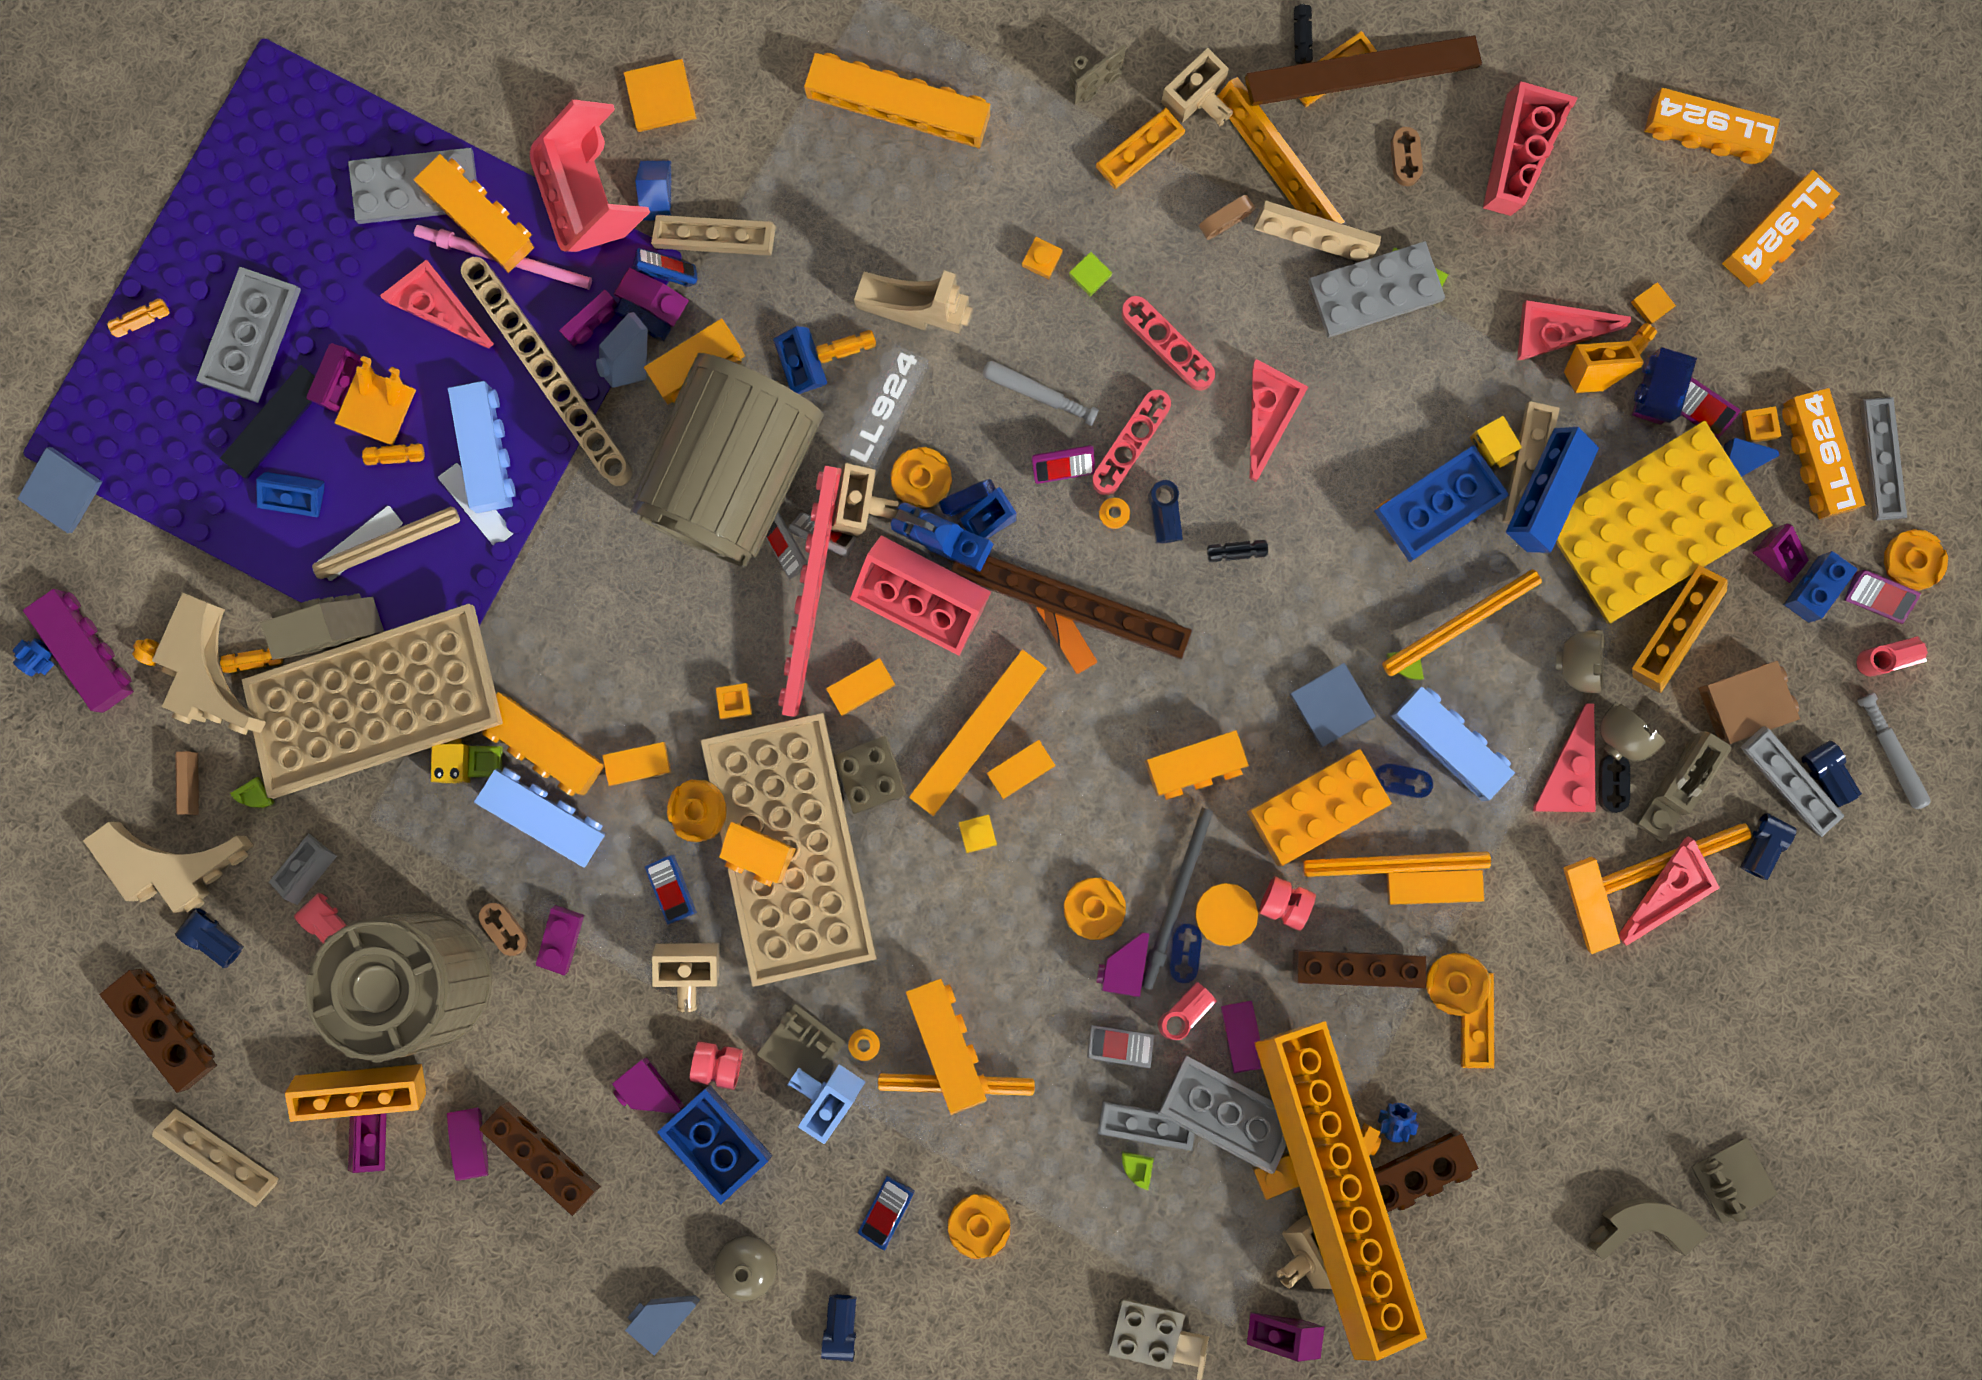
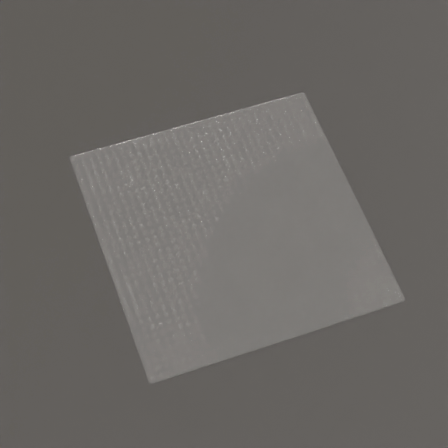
M863 0L831 53L846 62H863L870 69L880 72L882 70L893 71L904 79H921L928 86L939 89L940 87H949L959 95L982 97L987 103H990V118L980 149L808 99L805 95L731 218L733 220L773 222L776 229L772 255L710 252L697 274V283L689 287L684 295L689 302L674 327L664 328L647 356V364L722 318L745 354V357L741 359L740 365L789 388L773 338L796 326L807 327L810 330L815 347L825 343L831 345L832 341L854 334L857 337L860 336L861 332L871 330L876 340L875 348L868 350L862 348L858 353L839 359L833 357L832 361L821 363L827 384L799 394L817 406L824 416L778 511L787 528H789L790 524L800 513H806L811 516L814 502H819L820 490H816L817 477L820 471L824 472L825 466L841 468L845 463L875 469L872 496L896 500L899 507L903 502L897 498L891 484V471L894 462L905 451L918 447H927L938 451L946 458L951 469L952 485L948 495L940 504L922 510L958 524L966 530L959 519L996 488L1000 487L1016 511L1017 516L1014 523L988 538L994 544L989 556L1191 629L1192 633L1183 658L1180 660L1073 621L1097 660L1096 664L1076 674L1037 608L991 591L976 626L960 656L850 600L866 556L881 535L948 570L951 569L953 560L931 552L923 545L895 533L891 529L892 520L889 518L868 514L866 530L856 537L849 557L844 558L829 550L827 552L800 712L795 717L782 715L783 707L779 706V696L781 689L787 686L788 676L784 675V667L787 657H792L794 645L789 644L792 627H797L799 615L795 614V604L798 595L802 596L804 584L800 583L801 574L792 579L788 578L766 538L757 557L750 558L747 567H741L719 559L715 554L705 550L700 551L639 520L641 515L635 514L633 516L630 514L634 504L631 497L674 405L673 402L667 405L646 372V380L630 384L604 427L631 465V480L623 486L612 485L600 474L587 455L481 630V635L496 694L498 692L506 694L603 763L602 755L665 742L671 773L608 786L604 767L585 795L575 793L574 796H570L557 786L560 781L550 775L547 779L532 769L534 766L533 762L527 758L521 761L508 753L506 750L509 746L503 741L499 740L495 743L481 733L482 731L459 738L462 739L461 744L469 746H502V770L504 767H507L521 776L519 782L529 788L532 783L548 792L546 798L557 804L559 800H562L576 809L573 814L585 820L589 816L603 825L601 831L606 834L585 868L474 803L489 778L471 777L470 783L431 782L432 747L405 756L372 810L370 820L544 924H547L550 910L554 905L583 914L584 918L577 943L651 987L652 954L655 944L719 943V977L717 986L696 987L697 1010L694 1011L695 1013L760 1050L781 1023L784 1016L796 1003L845 1041L817 1081L820 1083L825 1081L827 1083L840 1064L865 1081L852 1104L853 1106L1221 1323L1233 1326L1283 1238L1282 1233L1288 1229L1304 1200L1300 1186L1266 1200L1252 1169L1256 1166L1196 1134L1194 1135L1192 1151L1098 1134L1103 1101L1159 1111L1185 1056L1200 1062L1272 1101L1263 1069L1234 1074L1227 1046L1221 1006L1252 1000L1260 1040L1304 1025L1326 1021L1346 1086L1355 1108L1421 988L1296 983L1292 981L1293 950L1426 956L1427 978L1432 964L1438 959L1469 902L1388 905L1386 873L1306 877L1303 872V862L1315 859L1484 851L1490 853L1492 861L1585 692L1571 688L1565 682L1562 670H1556V653L1563 652L1565 642L1570 636L1578 632L1603 630L1604 658L1629 614L1627 613L1614 622L1607 624L1556 543L1551 553L1526 552L1506 533L1509 524L1502 522L1507 497L1411 562L1407 560L1374 511L1384 501L1394 498L1473 446L1474 444L1470 436L1476 430L1501 416L1505 417L1519 441L1524 412L1529 401L1560 408L1556 428L1579 427L1599 447L1576 498L1669 443L1672 439L1588 392L1575 393L1569 381L1529 359L1517 360V352L1433 305L1327 338L1308 280L1311 277L1355 264V261L1254 230L1255 220L1261 210L1256 206V209L1248 217L1216 237L1207 240L1199 228L1200 223L1216 211L1238 199L1239 196L1162 153L1157 155L1117 189H1114L1098 171L1096 163L1130 137V135L889 0ZM1035 237L1063 249V253L1049 280L1022 267V262ZM1090 252L1112 272V276L1091 297L1069 276V272ZM943 270L956 274V284L960 286L959 293L969 296V307L973 308V312L968 326L962 325L960 334L927 324L926 330H921L857 309L854 298L864 271L893 279L920 282L938 279L942 276ZM1140 296L1146 299L1212 364L1215 370V378L1209 388L1202 391L1191 388L1125 323L1121 313L1123 304L1128 298ZM1130 306L1131 311L1129 315L1131 317L1138 315L1143 320V324L1140 327L1144 329L1147 322L1153 317L1150 315L1146 320L1141 315V306L1137 308ZM1154 325L1149 329V335L1154 340H1162L1166 336V331L1162 326ZM1177 346L1170 351L1172 359L1177 362H1182L1188 357L1187 351L1183 347ZM900 353L908 356L913 355L915 356L914 359L917 360L915 365L911 363L906 375L901 374L899 371L897 359ZM1192 358L1184 370L1187 372L1189 367H1191L1196 372L1194 379L1197 382L1200 379L1206 382L1207 371H1197L1193 367L1194 362L1197 360ZM903 359V365L905 367L907 361ZM1258 359L1308 386V389L1257 482L1249 479L1252 366L1255 360ZM988 361H995L1064 394L1065 398L1079 405H1083L1088 409L1092 407L1099 409L1093 425H1087L1085 423L1086 420L1060 408L1055 409L986 379L983 376V369ZM891 374L899 376L895 392H897L903 378L907 380L898 399L890 394L894 379L888 387L890 389L888 394L883 391V387ZM1152 390H1162L1169 395L1171 407L1167 416L1119 488L1113 494L1102 495L1094 490L1092 485L1093 475L1040 484L1035 483L1031 465L1033 455L1091 445L1094 449L1096 471L1144 397ZM880 396H885L895 403L890 416L885 420L882 418L887 412L889 404H887L881 416L878 417L872 413V409ZM1160 398L1156 401L1150 400L1152 406L1147 417L1153 423L1157 422V420L1152 419L1155 411L1158 408L1165 409L1162 407L1163 400ZM883 401L880 403V405H879V407H878V409H877L878 411L880 410V408H881V406H882V404H883ZM1143 422L1134 423L1131 427L1135 437L1143 438L1149 433L1148 426ZM879 426H884L876 443L860 436L862 430L875 436ZM596 440L592 451L601 450L605 440ZM870 444L874 445L867 462L850 455L852 449L865 455ZM1120 447L1115 451L1114 456L1118 462L1127 463L1131 460L1132 453L1128 448ZM1109 461L1106 463V465L1111 466L1108 474L1105 477L1102 475L1098 476L1101 479L1100 485L1104 488L1107 484L1114 485L1111 479L1116 470L1120 474L1123 473V470L1116 469ZM1514 461L1502 468H1499L1498 464L1490 467L1507 492L1509 490ZM616 463L612 465L609 475H618L622 470V464ZM1169 480L1178 487L1182 541L1163 544L1155 543L1148 493L1158 481ZM1159 488L1156 490V498L1159 502H1170L1171 494L1167 489ZM1109 498H1120L1129 506V520L1121 528H1108L1099 518L1100 507ZM1111 508L1109 510V515L1113 518H1117L1121 514L1118 508ZM791 533L808 563L810 553L805 551L807 540ZM1254 540H1266L1268 544V555L1266 557L1255 558L1251 556L1250 559L1226 561L1224 558L1219 562H1209L1207 557V547L1212 544L1224 546L1225 543L1243 541L1253 543ZM1534 569L1538 572L1542 579L1541 584L1422 657L1423 680H1409L1399 673L1389 676L1383 669L1382 663L1387 660V653L1399 652L1528 571ZM1023 649L1047 667V670L933 817L911 800L909 796ZM880 658L896 686L841 716L826 688ZM1345 663L1376 717L1320 748L1289 694ZM747 683L752 715L720 719L716 687ZM1423 687L1425 690L1430 688L1436 692L1442 699L1440 701L1441 705L1448 711L1450 709L1456 711L1465 720L1463 725L1468 730L1480 733L1488 742L1486 746L1494 754L1499 752L1510 761L1511 765L1509 768L1515 774L1491 800L1481 801L1391 717L1415 689ZM821 713L825 715L833 756L886 735L888 742L891 744L890 748L894 760L897 762V769L900 770L899 774L903 786L906 788L905 797L853 814L835 762L877 959L752 987L728 868L724 866L726 860L719 858L723 846L720 832L714 838L703 842H690L677 836L673 830L675 828L672 822H669L667 817V803L672 791L688 780L699 779L709 781L701 744L703 739ZM1237 730L1249 765L1241 769L1243 775L1225 780L1223 775L1211 778L1213 785L1195 790L1194 785L1182 788L1183 795L1168 800L1165 799L1164 794L1156 796L1145 764L1147 759ZM1037 740H1040L1056 766L1007 798L1002 799L986 773ZM1361 749L1392 804L1284 866H1277L1246 811L1345 755ZM1201 808L1212 810L1213 814L1165 951L1167 958L1164 967L1160 966L1153 989L1142 986L1140 997L1102 991L1101 983H1096L1098 965H1104L1107 956L1140 932L1150 934L1146 958L1149 949L1153 950ZM989 814L997 846L966 853L958 822ZM669 855H675L697 913L667 925L645 866ZM1483 868V869H1462V870H1483V876H1484V874H1485L1487 868ZM1441 870V871H1461V870ZM1274 876L1291 882L1293 889L1300 886L1316 893L1314 906L1301 931L1284 925L1283 919L1280 917L1273 920L1259 914L1262 898ZM1086 878H1103L1112 882L1121 890L1126 902V914L1122 926L1113 935L1102 940H1089L1077 935L1068 926L1064 917V901L1068 891L1077 882ZM1222 883L1235 884L1247 890L1255 900L1258 909L1257 926L1252 935L1242 943L1232 946L1217 945L1206 939L1198 929L1195 920V909L1199 898L1211 886ZM1145 961L1144 973H1145V970H1146L1148 961ZM938 979H942L944 986L950 984L956 1002L951 1004L955 1016L962 1015L968 1031L962 1034L966 1046L973 1044L979 1062L973 1064L977 1075L984 1074L985 1077L1032 1078L1035 1081L1034 1094L1031 1096L985 1094L986 1102L950 1115L943 1093L880 1091L878 1089V1076L881 1073L936 1075L906 992ZM1196 982H1199L1213 995L1217 1002L1190 1029L1185 1038L1181 1040L1165 1038L1158 1028L1160 1017L1168 1012ZM653 987L677 1001V987ZM1176 1016L1171 1017L1167 1021V1030L1172 1035L1177 1034L1182 1027L1180 1019ZM1091 1025L1154 1035L1151 1068L1087 1058ZM859 1029L872 1030L880 1040V1049L871 1060H857L849 1051V1039ZM861 1039L858 1042V1047L862 1051H867L870 1048V1043L866 1039ZM1287 1145L1282 1156L1289 1153ZM1122 1151L1154 1158L1149 1190L1138 1187L1129 1179L1122 1165Z

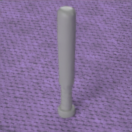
M988 361L983 369V376L986 379L1055 409L1060 408L1086 420L1085 423L1089 426L1093 425L1098 415L1099 409L1095 407L1088 409L1083 405H1079L1065 398L1064 394L995 361Z
M1873 692L1857 699L1858 704L1861 707L1864 706L1867 714L1870 716V720L1877 730L1876 736L1911 806L1914 809H1922L1928 806L1931 802L1930 797L1900 745L1892 727L1889 728L1888 724H1886V720L1876 703V700H1878L1877 695Z

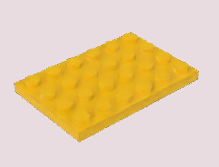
M1703 421L1576 498L1556 544L1606 623L1610 624L1692 575L1699 565L1702 567L1707 566L1773 525L1706 421Z

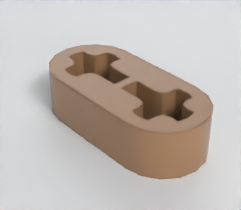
M1402 127L1395 132L1391 139L1393 174L1395 180L1402 186H1412L1418 182L1423 173L1420 137L1415 129ZM1403 135L1406 136L1407 140L1412 141L1408 147V153H1405L1404 144L1398 143ZM1406 160H1409L1410 169L1416 171L1412 174L1411 178H1407L1406 173H1401L1406 165Z
M1248 195L1241 196L1203 220L1199 228L1207 240L1212 239L1248 217L1256 208Z
M489 903L480 910L479 921L498 949L508 956L523 953L528 945V937L508 908L501 903ZM490 909L501 911L502 914L498 918L503 925L502 928L496 922H488L487 919L490 917L488 911ZM507 930L511 936H519L520 940L517 941V950L514 947H506L505 944L509 940L504 931Z

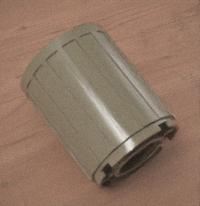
M698 353L631 497L634 504L630 514L633 516L635 514L641 515L640 521L700 551L705 550L715 554L719 559L741 567H747L750 558H756L821 423L824 416L823 412L803 396L754 370L718 356Z
M421 911L374 916V918L349 922L347 926L327 937L315 958H312L305 986L306 1004L310 1020L328 1045L331 1044L339 1051L345 1053V1056L352 1059L358 1058L371 1060L372 1062H383L448 1045L470 1031L482 1016L490 998L492 970L488 954L482 942L469 927L451 916L437 912Z

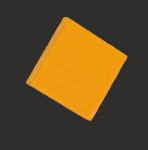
M683 59L624 72L638 132L697 119Z

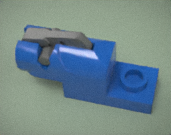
M901 503L897 508L898 512L891 521V529L895 533L923 545L931 552L979 572L981 571L994 545L990 540L968 532L958 524L908 503Z

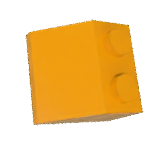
M731 822L719 858L726 860L725 867L741 874L744 869L755 873L754 880L771 887L772 882L781 883L796 848L740 823Z

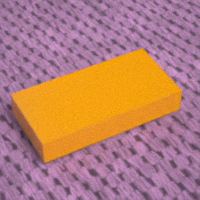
M878 658L829 686L826 690L841 716L896 685L882 660Z
M1037 740L986 774L1002 799H1005L1056 765L1040 740Z
M665 742L602 755L608 786L671 773Z

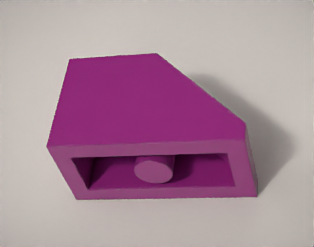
M628 268L613 295L665 328L674 327L689 302L688 299L664 283L631 268Z
M1140 932L1107 956L1104 965H1098L1096 983H1101L1102 991L1140 997L1149 933Z
M647 1057L640 1060L612 1083L616 1089L613 1093L617 1100L623 1106L628 1104L631 1109L676 1114L685 1107Z
M1250 1312L1247 1345L1297 1362L1321 1359L1325 1326L1302 1319Z

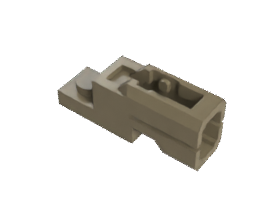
M1704 731L1694 734L1682 752L1681 759L1676 767L1666 775L1635 825L1660 842L1666 841L1681 815L1691 814L1731 751V746L1710 732Z

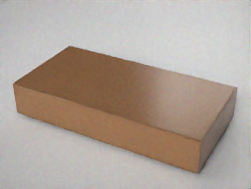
M189 751L176 752L177 815H199L198 753Z

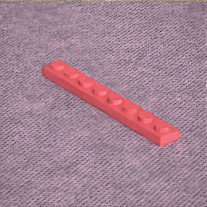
M825 466L824 472L820 471L817 477L816 490H820L819 502H814L812 507L811 521L815 522L813 534H808L805 551L810 553L808 565H803L801 570L800 583L804 584L802 596L798 595L795 604V614L799 615L797 627H792L789 644L794 645L792 657H787L785 662L784 675L788 676L787 686L781 689L779 696V706L783 707L782 715L791 717L799 715L842 471L840 468Z

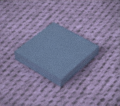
M46 447L17 499L66 533H73L101 486L102 481L53 447Z
M1345 663L1289 694L1320 748L1376 717Z

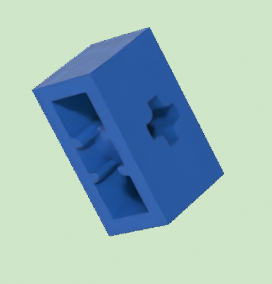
M1833 551L1817 557L1783 605L1808 623L1820 620L1825 616L1858 569Z

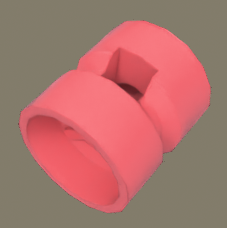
M1274 876L1262 898L1259 914L1273 920L1280 917L1283 919L1284 925L1301 931L1314 906L1316 893L1300 886L1293 889L1291 882Z
M698 1041L691 1065L690 1082L708 1085L711 1081H715L717 1087L734 1090L739 1077L743 1049L725 1046L722 1050H719L716 1044Z

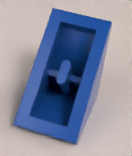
M640 161L635 179L638 205L648 207L650 211L642 221H655L656 215L671 216V161Z
M1737 438L1725 443L1723 448L1741 477L1780 456L1776 449Z
M999 487L959 520L966 531L988 539L1014 523L1017 513Z

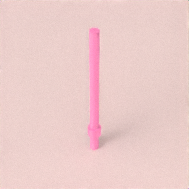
M416 225L414 236L435 242L438 247L448 250L455 248L494 260L476 242L457 237L454 232L445 229L438 231L421 225ZM526 257L515 266L588 290L592 284L591 277Z

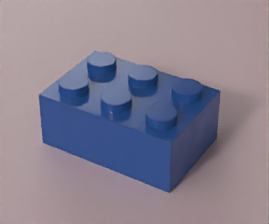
M711 1085L705 1088L657 1132L720 1205L773 1156Z

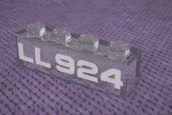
M894 344L891 352L885 351L879 364L882 370L877 379L873 377L866 389V394L869 396L864 406L858 405L852 418L855 424L850 433H844L838 446L841 449L840 455L842 460L853 465L875 469V475L929 368L928 359L897 344Z

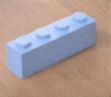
M485 381L448 388L469 508L475 513H482L512 507L511 497H515V487L512 479H508L506 467H510V459L506 448L503 449L501 438L505 437L502 420L497 419L496 408L500 407L497 391L495 389L492 390Z
M1423 687L1415 689L1391 717L1481 801L1491 800L1515 774L1509 768L1511 765L1510 761L1499 752L1494 754L1486 746L1488 742L1480 733L1468 730L1463 725L1465 720L1453 709L1448 711L1441 705L1440 701L1442 699L1436 692L1430 688L1426 690Z
M504 767L502 771L495 769L474 803L585 868L606 834L601 831L603 825L589 816L585 820L573 814L576 809L562 800H559L557 804L546 798L548 792L532 783L529 788L519 782L521 776L509 768Z

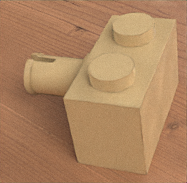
M1207 48L1164 88L1161 103L1181 123L1189 118L1197 109L1203 108L1219 126L1223 125V120L1227 121L1233 114V110L1229 109L1215 95V92L1225 84L1229 68Z
M845 463L840 468L842 471L831 531L858 537L866 530L868 514L889 518L890 520L895 518L898 510L894 509L898 508V501L872 496L875 469Z
M719 943L655 944L652 954V987H677V1010L685 1012L686 999L688 1000V1012L697 1010L696 987L717 986Z
M1303 1216L1282 1233L1295 1258L1277 1271V1277L1281 1278L1285 1275L1280 1282L1289 1289L1305 1275L1314 1289H1332L1309 1216Z

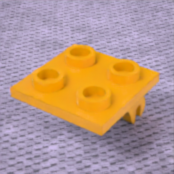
M362 356L360 358L363 362L362 367L357 366L355 376L335 420V424L392 446L416 389L402 383L399 377L400 370L391 367L389 369L391 373L390 378H384L375 374L371 367V359Z

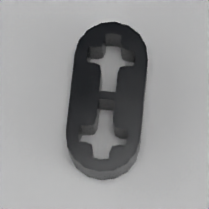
M1607 755L1599 764L1598 799L1600 806L1606 812L1618 813L1624 811L1630 803V763L1624 757L1619 761L1616 760V765H1621L1622 770L1616 772V782H1613V771H1609L1607 765L1613 764V759L1615 758ZM1613 785H1616V796H1621L1622 798L1621 802L1616 803L1615 808L1612 802H1607V796L1613 794Z

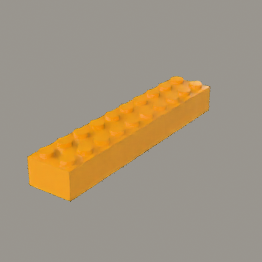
M1326 1021L1304 1025L1254 1042L1354 1360L1378 1361L1427 1339Z

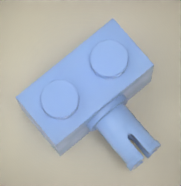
M840 1064L827 1083L825 1081L820 1083L802 1071L801 1068H798L787 1085L811 1099L810 1103L812 1104L798 1127L825 1144L855 1101L865 1081Z

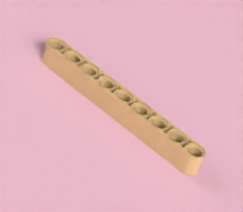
M470 257L466 259L461 267V274L600 474L612 485L623 486L627 484L632 477L631 465L499 277L482 258ZM484 270V274L480 279L473 280L474 274L477 271ZM501 294V299L497 303L490 304V300L494 295ZM512 318H518V323L515 327L507 328V324ZM529 342H536L535 348L531 352L524 353V348ZM553 366L552 373L549 376L541 377V372L545 367ZM564 390H570L569 398L559 402V394ZM586 414V423L582 426H575L576 418ZM596 440H605L601 450L592 451V445ZM621 463V472L618 475L610 476L609 470L611 466Z

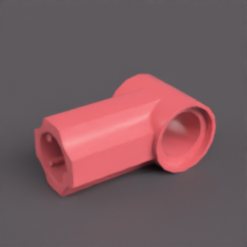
M1916 636L1864 650L1858 655L1856 663L1858 670L1863 675L1871 677L1926 662L1928 652L1925 643ZM1874 655L1879 659V668L1874 663Z
M317 893L294 917L303 929L310 934H315L324 944L327 937L347 925L337 915V908L332 909L326 902L328 898L321 893Z
M1196 982L1168 1012L1160 1017L1158 1022L1160 1033L1167 1039L1181 1040L1185 1038L1190 1029L1217 1000L1205 987ZM1176 1016L1180 1019L1182 1027L1177 1034L1172 1035L1168 1032L1166 1025L1171 1017Z

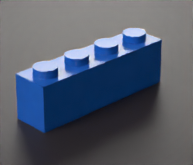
M1579 427L1554 428L1508 525L1506 533L1526 552H1552L1599 450V447Z

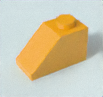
M1632 341L1577 344L1567 363L1564 374L1575 393L1598 392L1606 390L1642 367L1644 361Z

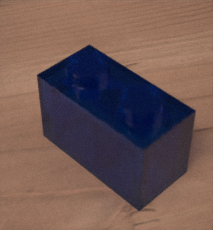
M1663 347L1659 348L1652 355H1648L1642 368V372L1646 373L1643 384H1639L1634 395V401L1637 402L1635 413L1668 423L1680 417L1697 358Z

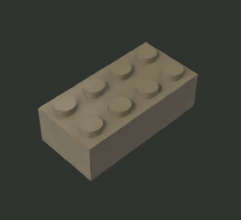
M360 593L350 596L343 595L336 598L328 597L321 600L317 598L300 603V607L293 609L285 608L270 613L272 619L260 622L272 660L326 651L384 632L374 598H361Z

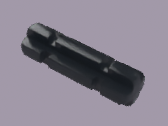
M1300 4L1294 8V20H1297V22H1294V47L1298 49L1295 50V62L1297 64L1311 63L1313 60V49H1310L1313 46L1312 21H1309V19H1312V8L1310 5Z
M1254 540L1253 543H1250V541L1225 543L1224 546L1212 544L1207 547L1209 562H1219L1224 558L1226 561L1250 559L1251 556L1261 558L1268 555L1266 540Z

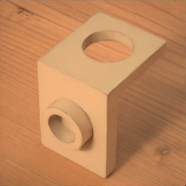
M1181 1331L1173 1362L1198 1367L1197 1380H1202L1209 1336Z

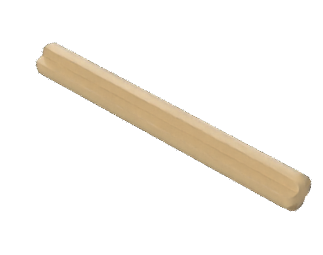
M454 507L443 509L312 565L314 574L318 579L327 578L460 522L459 514Z

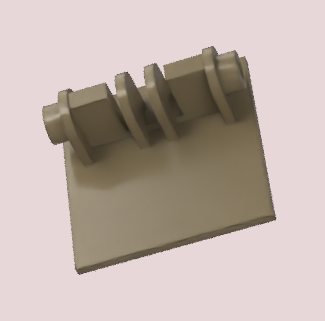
M1125 44L1096 66H1093L1082 55L1072 59L1069 86L1074 92L1073 103L1075 105L1081 100L1084 102L1090 101L1098 93V87L1105 82L1112 84L1122 75L1121 70L1123 69L1126 51Z
M886 735L833 756L853 814L905 797L906 788L903 786L899 774L900 770L897 769V762L894 760L890 748L891 744L888 742Z
M795 1003L757 1055L789 1080H791L798 1068H801L802 1071L817 1080L845 1041Z
M1747 1137L1691 1166L1722 1224L1733 1218L1735 1222L1743 1221L1747 1218L1746 1211L1778 1195Z
M1130 1297L1120 1299L1118 1306L1119 1315L1108 1355L1171 1369L1185 1313L1177 1311V1308L1172 1310L1159 1307V1304L1156 1303L1151 1305L1147 1301L1145 1303L1134 1301Z

